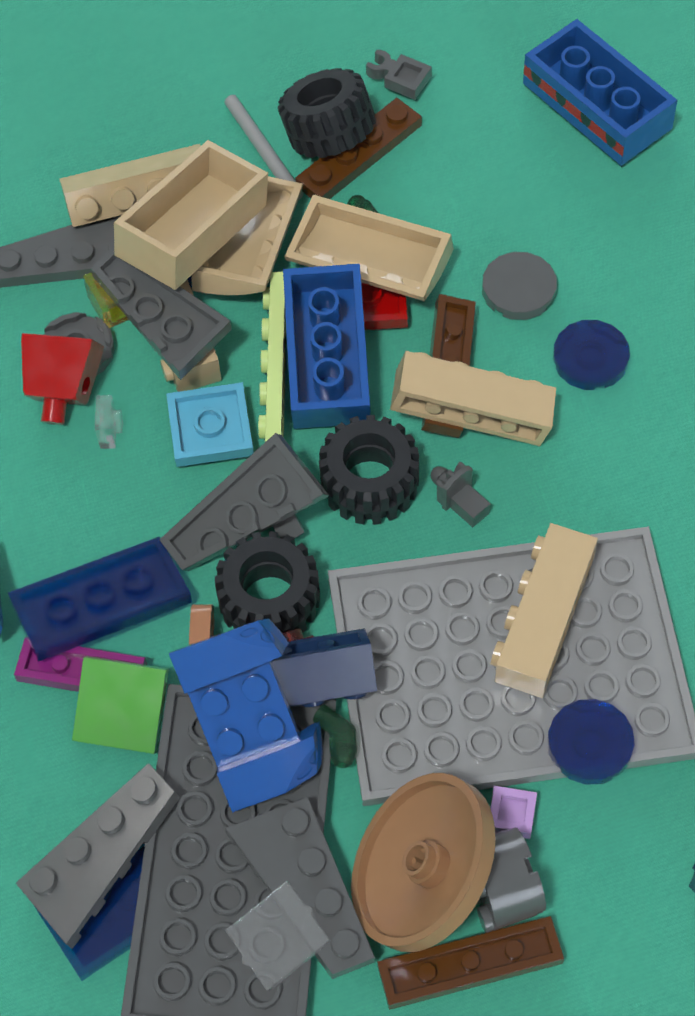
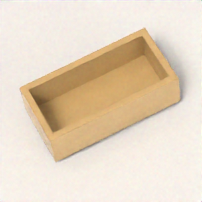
M207 140L114 222L115 256L176 290L266 206L268 172Z

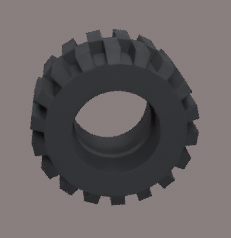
M325 69L309 74L293 83V86L287 88L284 91V95L278 101V112L292 148L299 155L305 154L309 158L334 156L354 148L356 144L366 139V135L372 132L374 129L373 125L376 124L375 113L364 81L359 73H354L350 69Z
M366 415L367 420L359 421L358 416L350 418V424L348 425L341 422L335 426V434L329 432L325 437V446L320 448L319 469L321 486L329 495L324 499H328V505L333 511L340 509V517L346 520L353 516L355 517V523L364 524L365 520H372L373 525L381 524V518L387 517L389 521L397 518V510L404 513L410 507V500H415L417 486H419L418 447H415L413 436L411 434L405 435V427L400 423L392 426V419L383 417L379 421L375 420V415ZM369 461L381 463L390 469L385 474L376 478H362L350 472L357 464Z
M269 531V537H261V532L252 533V539L246 541L244 537L237 540V548L234 550L228 547L223 553L225 561L219 560L216 567L215 587L224 622L228 628L233 626L235 629L269 618L287 641L293 640V632L296 631L301 635L307 630L306 621L313 623L316 617V608H319L320 605L319 577L313 555L308 556V548L303 543L295 546L294 537L286 535L284 539H281L278 532ZM268 577L282 579L290 585L282 595L273 599H258L246 592L254 582Z

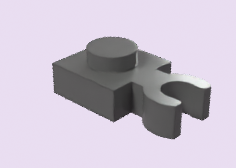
M383 50L375 51V62L380 65L370 62L366 64L367 76L372 79L384 78L385 88L414 100L432 77V66L402 54L395 61Z

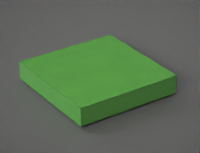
M85 656L83 658L72 741L151 754L157 753L169 669Z

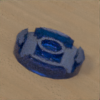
M581 320L569 324L558 334L553 347V360L559 376L570 385L583 390H595V387L605 385L604 388L614 385L624 376L630 359L629 344L623 333L613 325L599 320Z
M597 699L578 700L564 706L553 718L547 736L548 754L553 763L555 762L556 766L561 769V773L568 779L585 785L604 784L612 780L621 771L623 772L629 765L635 746L633 728L626 716L612 704Z

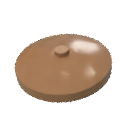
M426 774L407 782L395 791L372 818L362 837L355 857L351 895L353 907L365 933L374 941L401 952H416L428 949L451 935L465 921L477 904L492 868L495 852V825L486 799L474 786L450 774Z

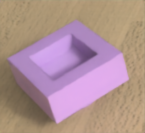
M494 785L490 809L493 815L495 833L516 827L525 839H530L537 792Z

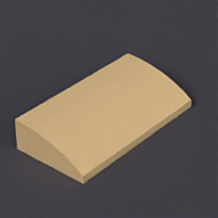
M268 176L266 206L192 274V291L216 295H246L265 291L299 200L303 184Z
M313 195L288 247L285 260L308 267L360 264L361 283L425 301L441 277L454 249L452 236L449 233Z

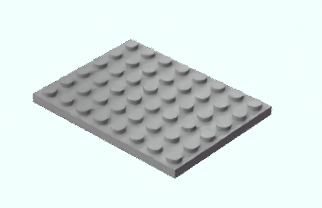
M649 526L590 534V536L598 538L595 557L543 698L496 683V666L490 665L497 642L505 643L509 630L504 629L509 609L511 605L519 607L523 595L518 594L522 575L525 570L532 572L536 560L531 559L535 542L328 570L336 632L340 633L365 628L372 647L377 691L368 692L359 699H347L363 806L383 804L407 782L431 773L450 774L469 783L477 790L494 788V785L503 787L695 759V713Z

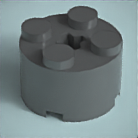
M516 827L495 833V852L491 872L482 895L476 904L480 905V907H477V913L485 933L537 916V914L543 913L546 910L545 895L538 871L533 872L528 860L529 857H532L523 835Z

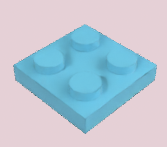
M243 382L166 394L176 467L249 457L254 453Z

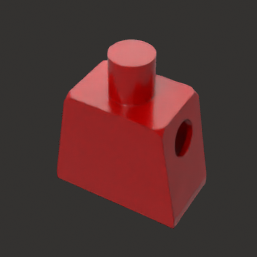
M22 333L24 396L43 402L42 423L64 425L67 404L86 405L88 403L104 346L93 339Z

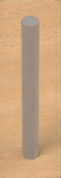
M228 96L224 101L226 107L275 178L296 182L237 96ZM301 191L299 200H300V199L302 198V196H303V191Z

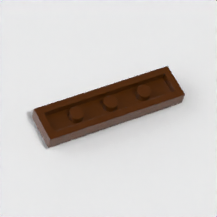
M396 97L375 114L376 124L373 125L374 129L370 134L366 135L364 141L356 144L350 150L341 152V154L319 158L296 176L295 181L303 184L302 191L309 198L317 195L331 199L422 126V116Z
M439 294L435 303L430 347L431 357L450 362H463L468 366L470 365L475 301ZM422 418L421 430L459 438L463 427Z
M548 916L421 951L377 961V967L388 1008L391 1010L563 964L564 956L552 918Z

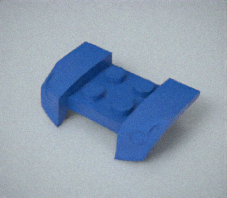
M269 618L246 624L169 652L184 694L188 693L218 767L217 776L232 812L290 791L317 774L323 759L320 721L311 724L301 732L298 731L273 667L272 660L283 655L289 642Z

